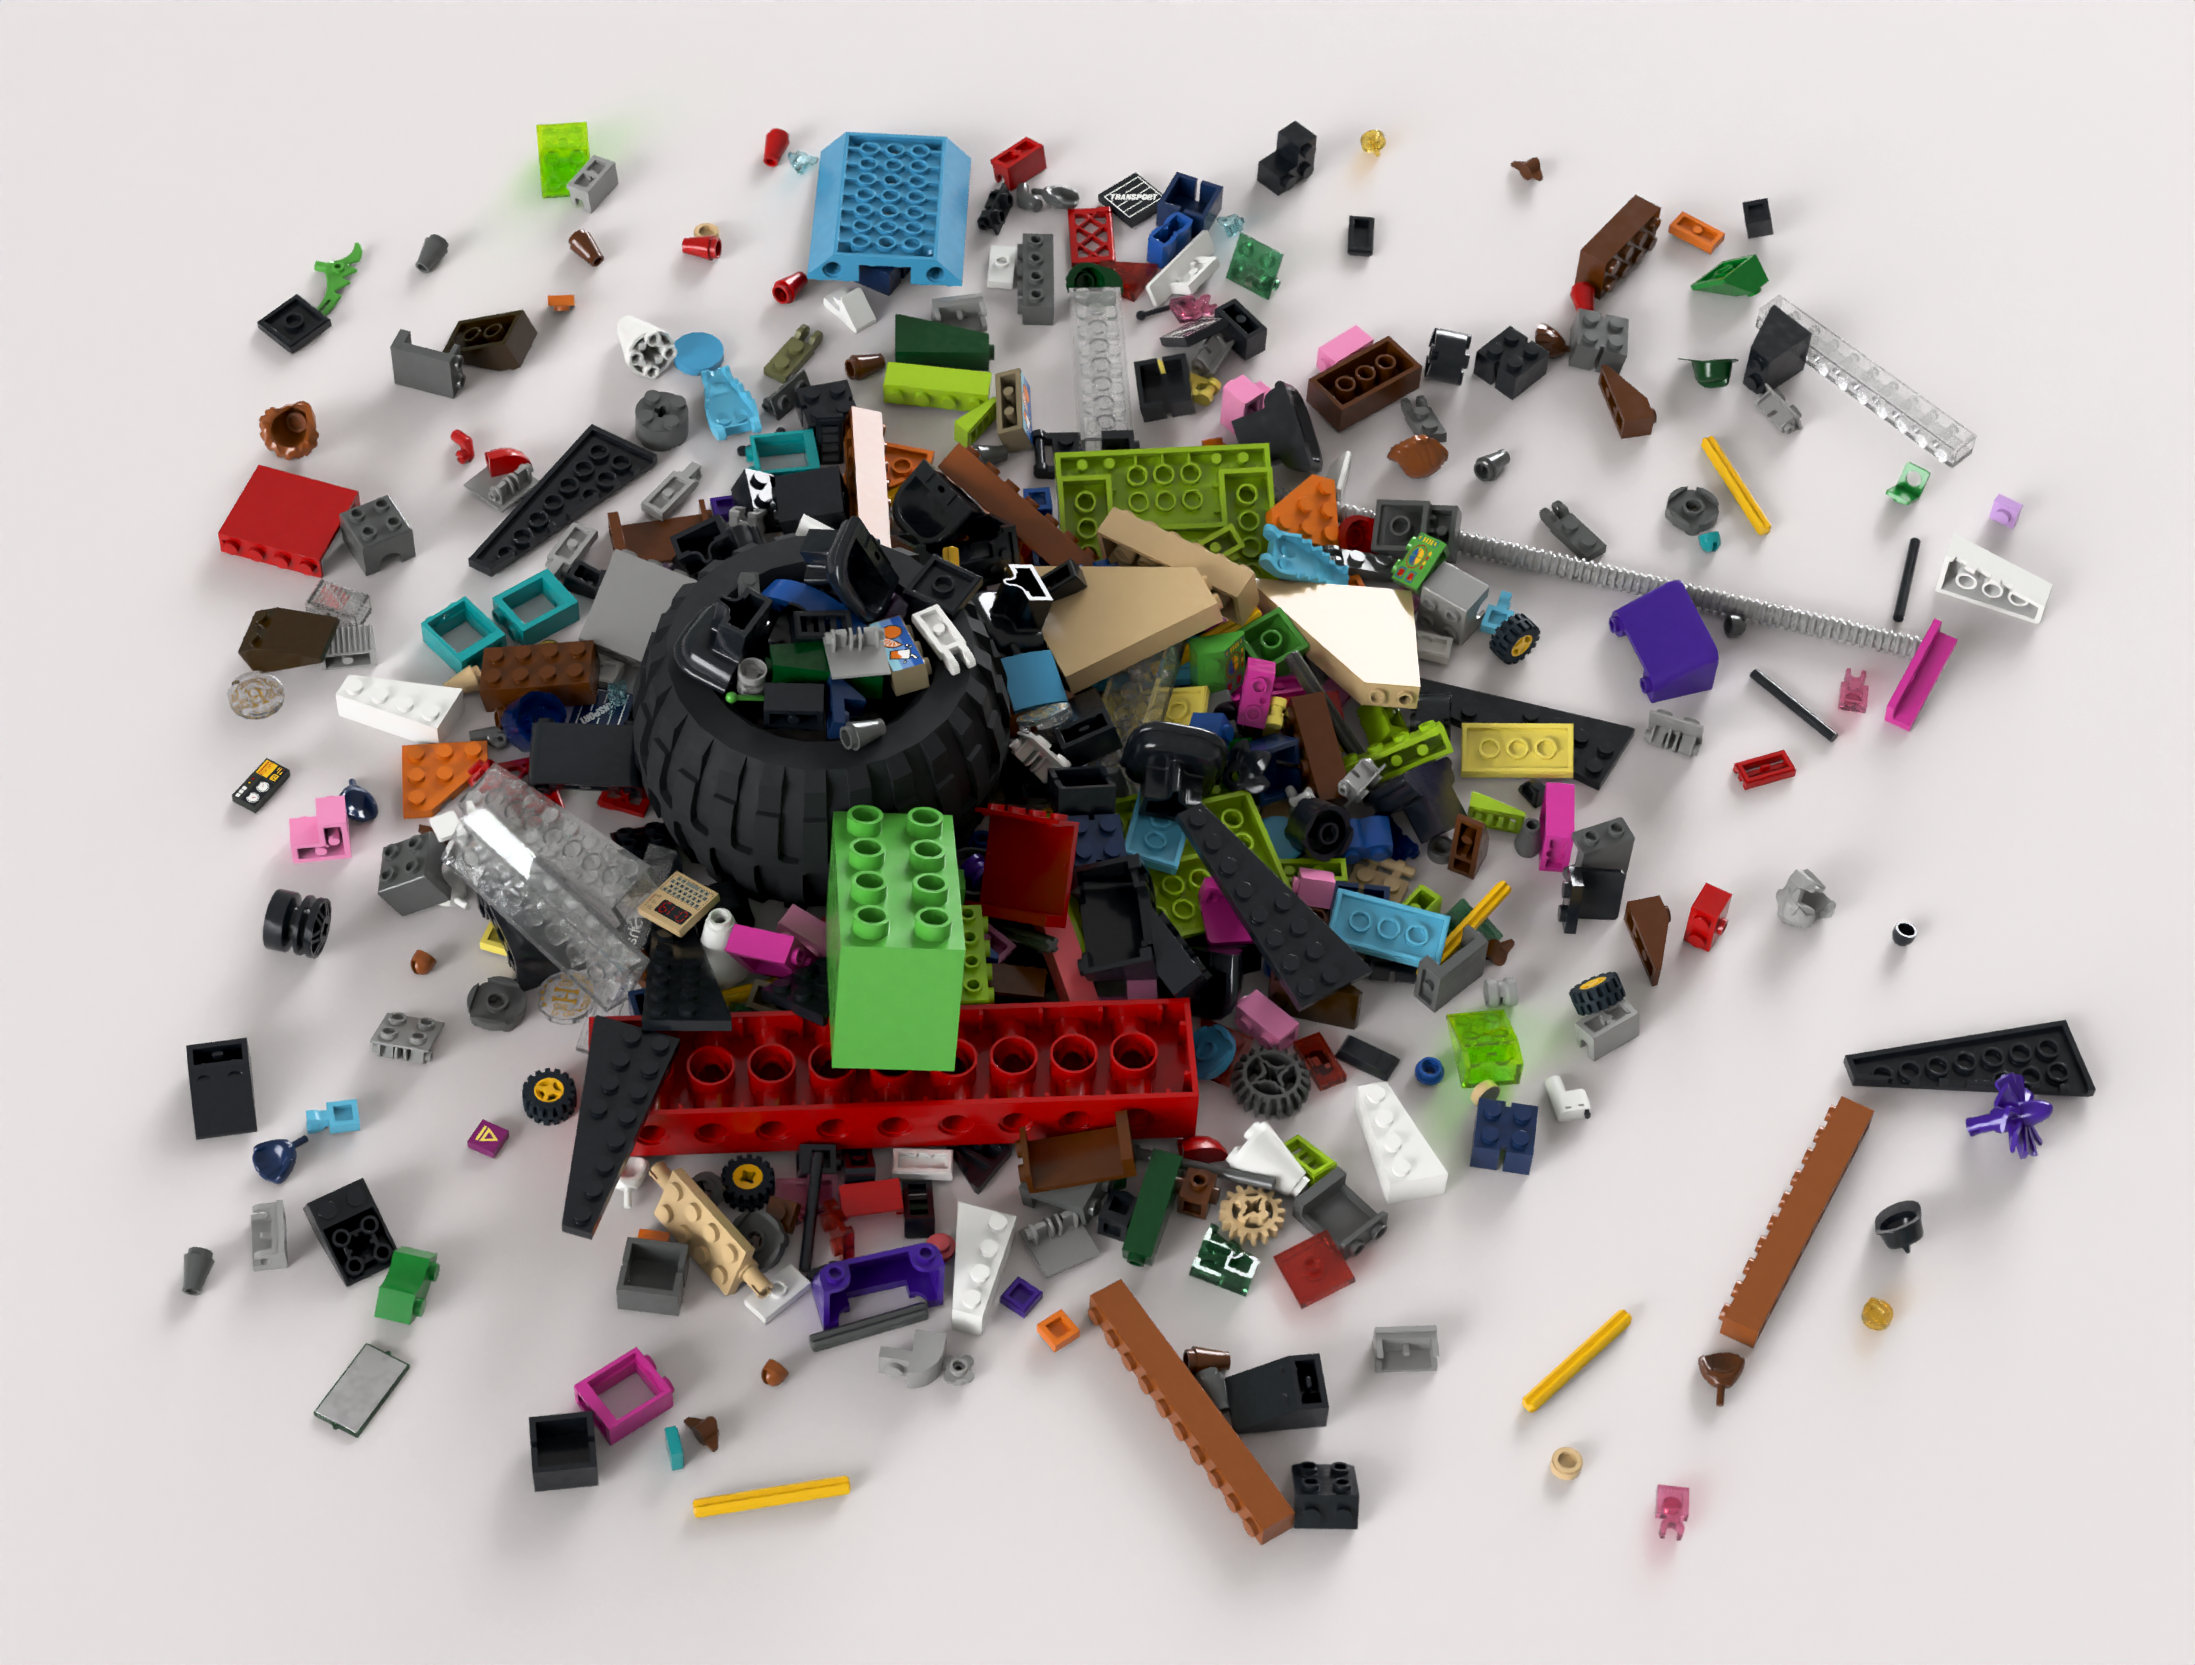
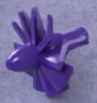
M2014 1072L2001 1075V1078L1994 1084L1999 1092L1994 1101L1995 1108L1989 1114L1967 1118V1131L1971 1137L1991 1131L2000 1134L2009 1132V1148L2011 1153H2014L2017 1147L2020 1160L2027 1158L2028 1154L2032 1157L2038 1156L2034 1140L2041 1146L2042 1139L2033 1125L2041 1123L2050 1117L2053 1112V1106L2047 1101L2033 1100L2034 1095L2032 1091L2024 1087V1077L2022 1075L2014 1074Z

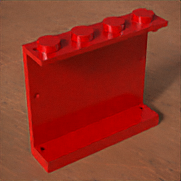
M258 465L218 532L221 551L256 562L274 565L281 569H289L304 575L322 578L324 575L321 561L341 527L339 514L360 506L359 491Z
M988 803L987 808L975 807V812L991 817L980 901L964 900V905H981L983 916L1043 927L1066 928L1079 822L1067 821L1068 815L1050 813V818H1047V812L1029 809L1028 815L1025 814L1026 808L1008 806V811H1004L1005 805Z

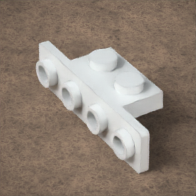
M1202 230L1146 285L1154 307H1160L1172 294L1192 295L1196 293L1199 287L1207 279L1211 278L1213 273L1221 266L1217 257H1210L1215 252V247L1207 230Z

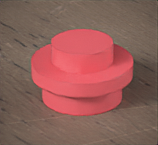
M937 1233L930 1236L926 1243L934 1244L939 1248L944 1262L950 1260L955 1254V1241L947 1234Z

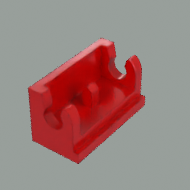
M1028 137L1023 138L990 160L993 165L995 180L999 183L1003 177L1009 191L1014 190L1019 183H1025L1047 168L1044 145Z
M899 1178L839 1185L838 1199L842 1221H848L849 1217L895 1211L896 1215L904 1212Z

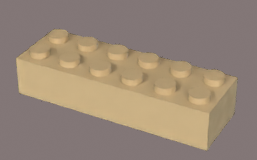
M1113 507L1096 531L1103 559L1108 558L1109 563L1118 561L1119 567H1196L1201 577L1206 575L1213 588L1210 591L1212 595L1217 593L1224 606L1220 610L1222 617L1241 626L1245 624L1260 602L1255 572L1250 567L1244 564L1238 565L1230 561L1223 554L1212 553L1197 542L1191 543L1183 539L1176 532H1167L1159 528L1152 521H1144L1137 518L1129 510L1122 511Z

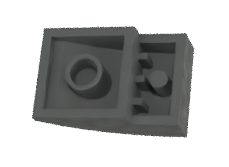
M1377 499L1371 551L1404 559L1408 553L1406 547L1413 536L1418 537L1422 532L1446 543L1450 552L1446 562L1456 564L1462 512L1458 506L1431 505L1430 501Z

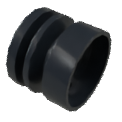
M285 889L276 890L268 904L264 919V946L267 949L287 952L293 946V952L296 955L301 956L305 954L313 959L319 957L325 946L330 929L332 908L329 899L323 897L316 899L315 896L308 895L302 901L301 895L298 892Z

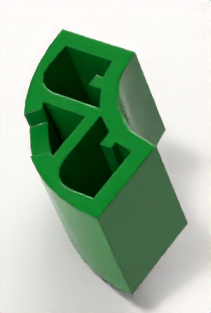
M405 1246L395 1250L388 1274L379 1287L374 1317L409 1325L416 1317H422L426 1306L425 1298L431 1281L435 1282L439 1275L440 1264L436 1263L438 1254Z

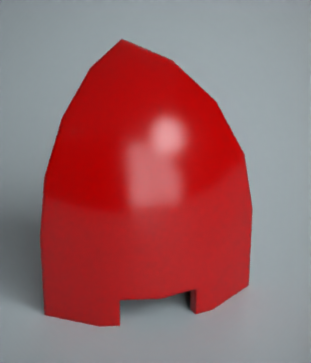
M498 448L485 452V461L491 477L514 473L520 464L529 463L532 466L529 458L514 448Z
M1209 1136L1178 1138L1176 1141L1178 1153L1183 1158L1214 1163L1226 1161L1228 1157L1227 1150L1222 1144Z

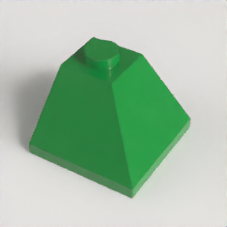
M1754 254L1722 261L1690 286L1695 291L1729 296L1747 294L1748 297H1751L1761 292V287L1769 280L1757 255Z

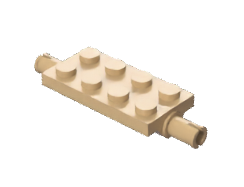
M663 1161L654 1164L649 1175L663 1189V1194L654 1212L658 1220L679 1243L689 1244V1255L726 1296L736 1293L739 1284L746 1282L759 1299L767 1297L772 1292L774 1284L758 1269L759 1264L752 1257L755 1248L683 1168L671 1171Z

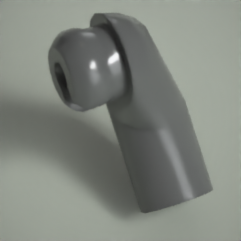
M1019 183L1017 185L1018 206L1028 211L1039 212L1043 206L1042 200L1029 193L1028 184Z
M495 726L469 731L470 741L487 740V744L496 749H504L509 744V736Z

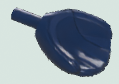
M350 779L349 786L344 788L339 796H345L348 818L356 822L375 819L378 815V806L374 797L367 790L356 785L355 779Z
M304 1135L293 1142L287 1139H276L255 1145L252 1161L256 1171L267 1181L276 1184L283 1183L295 1166L297 1157L295 1149L308 1142L307 1136Z

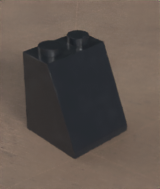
M1773 305L1751 346L1743 384L1757 395L1760 393L1765 394L1767 392L1766 383L1774 390L1804 370L1812 333L1776 305Z
M838 465L775 476L776 487L771 488L773 502L777 504L778 510L774 511V520L776 527L781 526L784 535L796 533L803 514L834 530H839L842 522L849 520L847 487Z

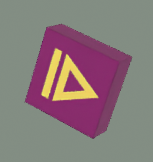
M482 1119L467 1141L468 1148L494 1159L509 1138V1130Z

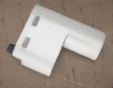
M1557 1075L1551 1076L1544 1081L1558 1121L1565 1122L1590 1118L1589 1109H1591V1104L1584 1089L1566 1091L1561 1077Z

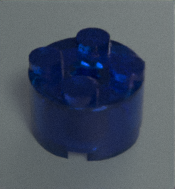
M531 691L513 700L506 707L500 723L506 738L513 746L522 752H530L532 724L537 723L539 718L555 719L556 723H565L567 713L564 705L555 695L548 692Z

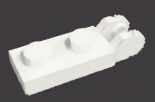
M938 604L912 614V623L939 659L943 660L946 669L951 675L954 676L960 673L959 664L954 658V654L959 653L962 662L967 668L970 669L976 666L974 655L967 647L965 639Z

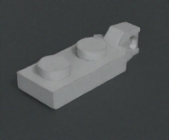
M692 461L682 472L673 471L641 502V510L663 522L696 489L699 484L698 481L702 478L701 465Z
M573 522L547 555L545 568H548L560 581L562 575H567L577 559L581 560L597 540L598 531Z

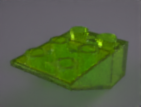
M587 122L536 125L542 198L570 197V191L566 185L590 160Z
M1504 1009L1446 1014L1462 1089L1475 1088L1480 1082L1488 1079L1493 1080L1498 1086L1520 1084L1524 1062L1519 1040Z

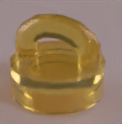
M1370 130L1361 136L1360 143L1365 152H1373L1376 157H1379L1381 155L1380 150L1386 144V139L1382 131Z
M1871 1297L1863 1307L1861 1318L1868 1328L1876 1331L1884 1330L1891 1324L1893 1309L1887 1302Z

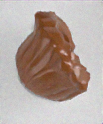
M299 401L293 404H286L281 408L271 407L265 411V415L260 416V436L265 442L266 448L269 451H275L277 457H285L286 460H291L292 458L299 459L303 458L304 455L308 456L312 449L317 447L319 433L316 431L315 413L309 403Z
M1421 434L1419 436H1412L1391 447L1387 458L1397 462L1407 476L1418 479L1436 473L1441 468V465L1447 461L1449 452L1434 438Z

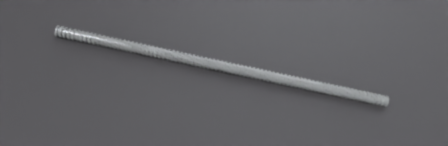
M1274 486L1275 505L1292 490L1286 492L1284 488L1277 490V487ZM1340 501L1336 503L1338 523L1340 524L1351 515H1361L1375 519L1374 509L1367 511L1366 507L1359 509L1357 505L1350 507L1349 503H1345V505H1341ZM1460 529L1458 552L1461 551L1463 555L1470 553L1471 557L1478 555L1480 559L1487 557L1488 561L1495 559L1497 563L1503 561V564L1511 563V566L1514 567L1517 564L1522 569L1526 566L1528 570H1532V568L1536 569V572L1543 570L1544 574L1551 572L1553 576L1560 574L1561 578L1568 576L1570 580L1577 578L1578 582L1585 580L1587 584L1594 582L1593 585L1602 584L1604 588L1607 585L1612 590L1616 587L1618 591L1622 592L1623 589L1627 590V593L1633 591L1635 595H1639V593L1644 595L1669 582L1667 577L1660 579V576L1657 575L1655 578L1650 573L1647 576L1641 571L1639 574L1635 573L1636 570L1633 569L1630 572L1627 571V568L1619 569V566L1612 568L1611 564H1607V566H1604L1602 562L1595 564L1594 560L1587 562L1585 558L1578 560L1577 556H1574V558H1570L1568 554L1561 556L1562 553L1560 552L1556 555L1551 550L1549 553L1545 552V549L1539 551L1537 547L1532 549L1529 548V545L1522 547L1520 543L1513 545L1512 541H1508V543H1505L1504 539L1496 541L1495 537L1488 539L1486 535L1480 537L1478 533L1471 535L1469 531L1466 534ZM1681 581L1695 607H1701L1702 611H1705L1706 608L1711 613L1718 611L1717 614L1720 615L1722 612L1726 613V616L1730 614L1739 615L1745 621L1749 618L1751 622H1755V620L1759 621V624L1766 622L1768 623L1767 626L1774 624L1776 628L1783 626L1784 630L1791 628L1793 632L1800 630L1801 634L1809 632L1810 636H1813V634H1817L1818 638L1826 636L1827 640L1834 638V641L1838 642L1839 639L1843 640L1842 643L1844 644L1851 642V645L1854 646L1856 643L1861 648L1868 646L1867 649L1871 650L1873 647L1878 652L1882 649L1884 653L1888 654L1890 651L1895 656L1899 653L1901 657L1907 655L1910 659H1913L1922 642V639H1919L1917 635L1913 638L1908 633L1906 636L1902 635V632L1899 631L1896 634L1891 629L1888 632L1885 631V628L1877 629V626L1870 628L1868 624L1860 625V622L1853 624L1851 620L1847 622L1843 621V618L1836 620L1835 616L1827 618L1826 614L1819 616L1818 612L1810 614L1809 610H1806V612H1802L1801 608L1793 610L1792 606H1789V608H1785L1783 604L1776 606L1777 603L1775 602L1771 605L1766 600L1764 603L1760 602L1758 598L1754 601L1749 596L1746 599L1743 598V595H1739V597L1735 596V593L1728 595L1726 594L1727 591L1720 593L1718 589L1711 591L1710 587L1703 589L1701 585L1694 587L1693 583L1685 585V582Z

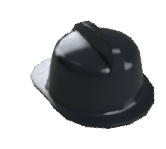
M1913 1200L1902 1201L1885 1208L1877 1215L1875 1219V1233L1881 1236L1888 1248H1903L1909 1254L1911 1252V1245L1923 1237L1921 1206Z

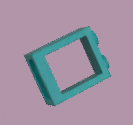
M813 429L750 435V446L745 447L747 463L752 462V466H749L751 470L780 476L820 469ZM804 453L806 466L761 470L759 457Z
M548 568L492 598V616L498 625L502 624L507 629L510 638L514 642L517 641L520 645L536 644L580 620L578 601ZM543 594L555 608L524 624L512 610Z
M466 596L456 602H452L445 609L429 616L421 623L423 641L456 673H459L468 665L470 667L477 665L479 669H482L484 648L507 646L506 634ZM467 622L483 638L457 653L441 636Z

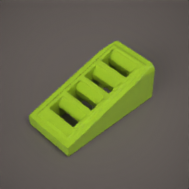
M996 397L990 398L955 420L954 440L965 448L968 445L972 446L997 418Z
M1472 791L1467 816L1485 823L1486 828L1518 834L1524 823L1526 812Z
M1299 1134L1284 1143L1291 1153L1299 1148L1301 1149V1151L1293 1156L1305 1170V1176L1310 1179L1307 1184L1309 1188L1337 1167V1163Z

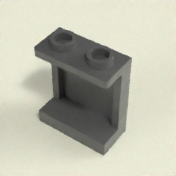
M400 329L390 346L395 384L454 399L458 390L463 389L466 380L462 370L464 357L461 356L460 345L454 344L449 353L413 345L410 331Z
M1622 817L1572 833L1571 838L1578 852L1575 864L1563 869L1562 875L1565 880L1567 879L1569 867L1623 870L1626 879L1635 837Z
M1467 925L1463 928L1460 950L1443 964L1439 965L1428 955L1420 960L1414 996L1435 1013L1480 978L1483 974L1489 943L1484 934Z
M1338 1166L1295 1198L1292 1216L1341 1262H1344L1351 1255L1355 1257L1360 1254L1365 1245L1372 1239L1378 1240L1384 1235L1387 1230L1388 1213L1382 1210L1377 1214L1345 1184L1347 1174Z
M1115 1180L1029 1194L1026 1182L1021 1183L1018 1188L1023 1205L1034 1208L1037 1202L1041 1201L1079 1214L1081 1223L1088 1225L1092 1217L1097 1216L1099 1213L1101 1202L1106 1193H1109L1111 1188L1113 1189Z

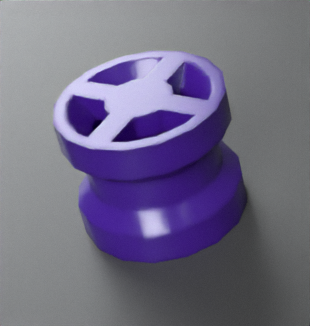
M978 853L969 857L960 868V870H964L965 879L971 881V886L975 890H981L985 863L984 857Z

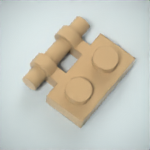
M1387 858L1379 862L1362 859L1369 863L1368 866L1356 863L1348 882L1359 883L1358 893L1363 894L1364 884L1390 887L1389 901L1400 904L1410 882L1402 880V876L1413 879L1417 871L1416 868L1408 866L1406 861L1400 859L1395 861ZM1381 867L1390 870L1393 873L1392 875H1389L1381 871H1378V868Z

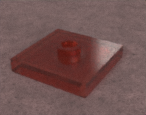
M1328 1230L1273 1256L1275 1264L1301 1309L1356 1282L1353 1273Z

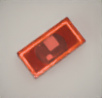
M1320 1032L1293 1042L1295 1052L1301 1061H1305L1306 1069L1309 1070L1310 1076L1319 1091L1346 1082V1073Z

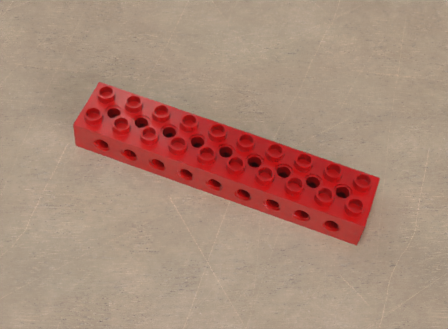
M1164 998L960 1005L955 1071L832 1068L829 1018L828 1024L822 1027L796 1015L792 1010L730 1012L732 1031H656L680 1038L681 1046L630 1156L797 1151L800 1144H836V1149L1009 1144L1020 1140V1127L1026 1128L1029 1141L1117 1126L1115 1111L1127 1110L1132 1139L1195 1136L1199 1089L1190 999ZM642 1015L603 1016L642 1027ZM589 1017V1049L595 1017Z

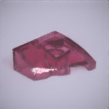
M822 1174L817 1216L838 1206V1174ZM807 1175V1178H776V1197L802 1205L795 1226L803 1223L805 1219L810 1175Z

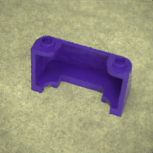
M1681 580L1669 581L1612 612L1609 618L1610 630L1618 637L1627 635L1644 668L1643 677L1640 678L1641 690L1644 694H1647L1651 703L1712 689L1719 662L1718 650Z
M920 1243L825 1265L812 1280V1294L823 1331L839 1326L840 1315L843 1312H850L849 1298L906 1286L909 1299L914 1298L915 1295L924 1298L927 1301L928 1308L943 1305L945 1264L938 1247L931 1243Z

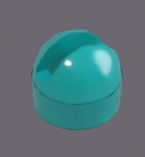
M1719 531L1698 536L1699 544L1705 552H1715L1721 545Z

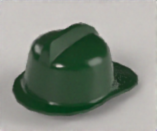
M1089 262L1076 264L1069 271L1065 279L1067 292L1070 297L1079 303L1093 307L1109 308L1114 306L1123 294V282L1119 274L1108 267Z
M1678 358V360L1692 362L1695 378L1705 388L1726 387L1731 377L1732 363L1738 362V359L1699 361Z

